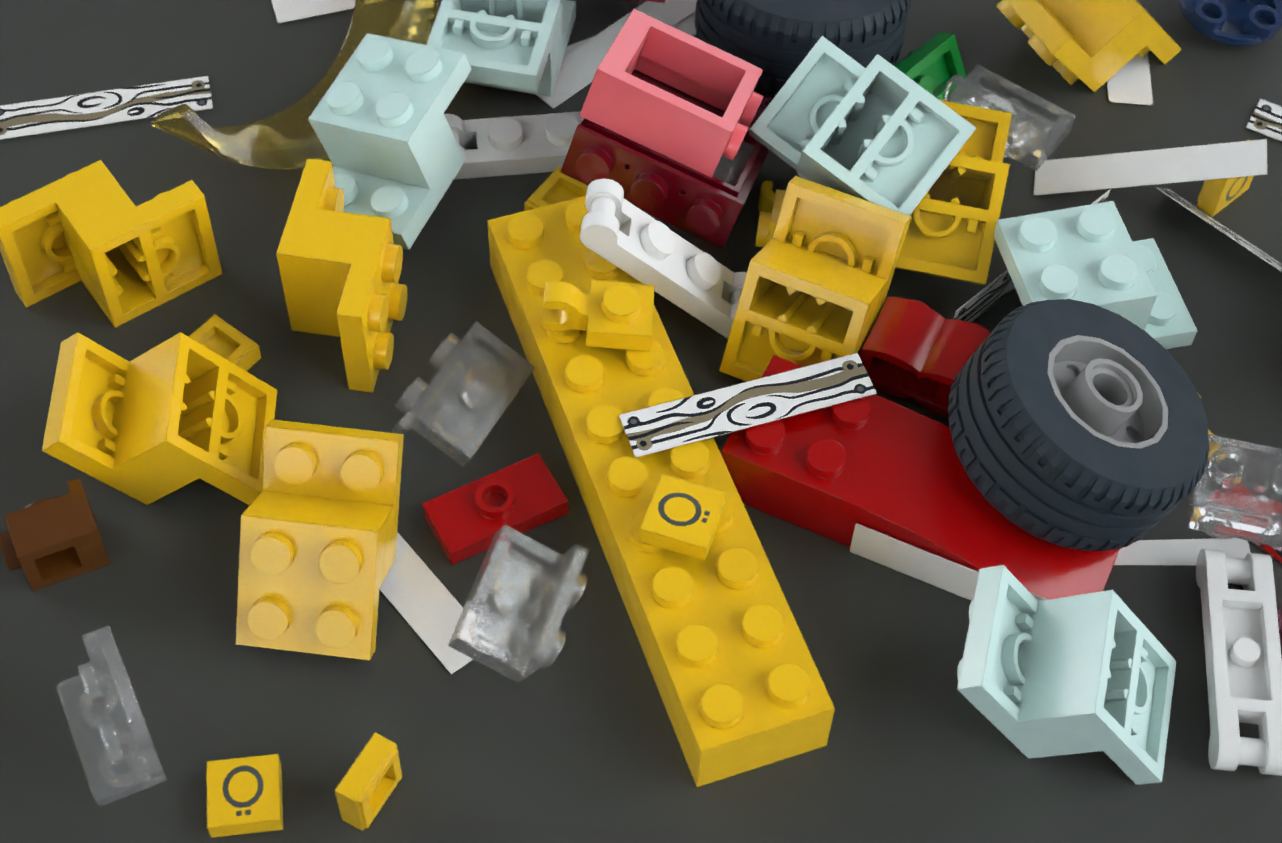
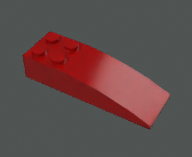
M773 355L761 378L802 368L803 366ZM875 394L731 432L721 451L723 460L745 505L848 547H851L855 524L857 523L978 572L982 568L1004 565L1030 593L1048 600L1103 591L1120 550L1083 551L1062 548L1036 538L1016 526L986 501L969 479L955 452L948 426Z

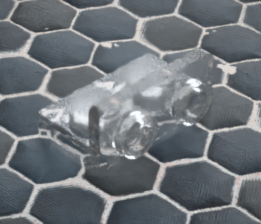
M477 321L461 338L450 332L428 360L437 369L427 382L417 376L395 404V407L402 411L403 415L391 430L394 433L405 435L413 428L461 466L465 465L473 457L535 369L531 363Z
M109 625L82 635L90 662L77 666L80 675L64 680L57 685V692L92 795L100 806L107 805L167 781L125 663Z

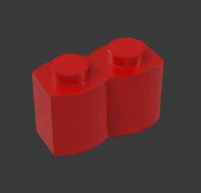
M887 297L861 350L860 359L876 390L896 397L913 398L928 410L948 418L949 394L954 379L959 370L991 332L975 322L945 319L921 301Z

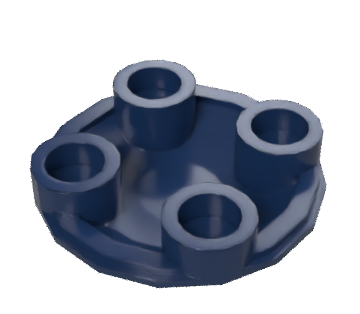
M1178 0L1183 16L1197 31L1214 41L1228 45L1255 46L1272 39L1282 27L1281 0Z

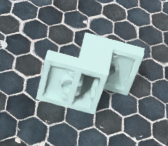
M442 0L426 45L465 53L472 70L464 83L552 97L576 18V1Z
M367 33L308 120L333 164L336 188H342L344 191L343 212L391 218L394 245H401L402 248L409 250L466 161L444 112L472 69L465 53Z
M821 36L750 128L749 135L810 181L849 195L852 194L855 197L910 216L975 131L976 127L877 54L867 68H865L825 37Z
M1114 201L997 220L993 236L1022 306L1036 301L1072 299L1092 303L1117 313L1145 330L1165 349L1192 345L1198 330L1154 238L1132 242Z
M1004 565L979 569L975 596L969 606L970 622L964 654L957 670V690L1028 759L1104 751L1136 785L1161 783L1177 661L1113 590L1037 601Z

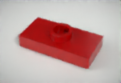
M537 453L422 504L423 516L450 564L454 565L568 514V500L540 454Z

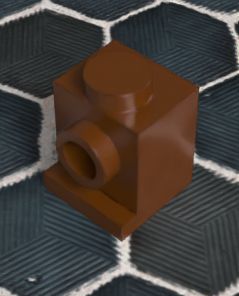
M80 478L67 482L70 493L52 499H39L28 504L23 509L4 515L8 530L0 533V548L10 572L20 568L23 569L33 592L111 564Z

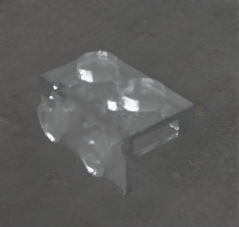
M979 64L966 78L954 75L947 82L944 101L1012 113L1004 155L1017 160L1035 171L1042 166L1071 132L1076 116Z
M1209 435V453L1204 475L1189 493L1188 528L1203 531L1219 539L1238 538L1267 544L1282 552V449Z
M507 525L502 526L493 536L448 646L518 683L541 666L546 669L549 668L559 655L566 638V632L559 629L565 612L570 611L576 605L586 587L588 577L581 573L589 550L575 544L565 554L560 555Z

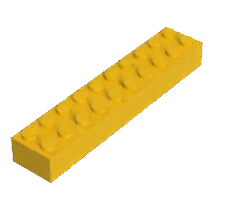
M586 195L487 220L490 267L696 787L827 746L835 711L834 705L714 437L635 458L619 415L694 396L655 306H653L650 351L586 346L587 331H551L542 328L545 282H567L590 295L591 280L643 283L590 250L581 242L582 219L589 213L585 207ZM661 474L727 492L725 507L705 560L639 541L640 527Z

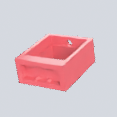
M633 9L597 68L579 116L712 178L722 156L732 161L734 160L764 97L754 92L763 69ZM635 69L725 111L723 117H720L631 74Z

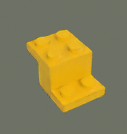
M1001 0L996 5L1018 30L1021 28L1030 38L1027 42L1049 66L1052 65L1069 84L1072 85L1080 79L1094 92L1137 54L1143 57L1151 50L1166 65L1182 50L1137 0Z
M940 100L975 126L976 129L910 214V224L895 269L985 285L995 242L993 234L997 220L1000 217L1010 164L1002 162L1012 113Z
M307 158L276 252L291 330L340 337L348 389L373 393L379 370H388L392 361L394 336L390 331L393 320L402 321L406 310L407 285L399 284L398 282L402 269L403 249L401 245H394L391 218L343 212L344 191L342 188H336L332 162Z
M99 160L0 207V252L15 292L26 308L82 281L116 328L223 274L205 196L193 180L169 191L162 192L153 199L135 206L102 160Z
M799 176L793 177L788 182L773 238L750 260L719 371L748 382L762 377L773 355L806 367L858 353L866 342L884 305L911 216Z
M77 332L62 341L60 345L42 451L146 505L199 478L250 505L263 490L265 426L272 419H275L277 389L181 332L130 362Z
M274 419L265 426L263 490L241 515L236 621L237 645L371 660L376 650L379 589L396 559L404 434Z

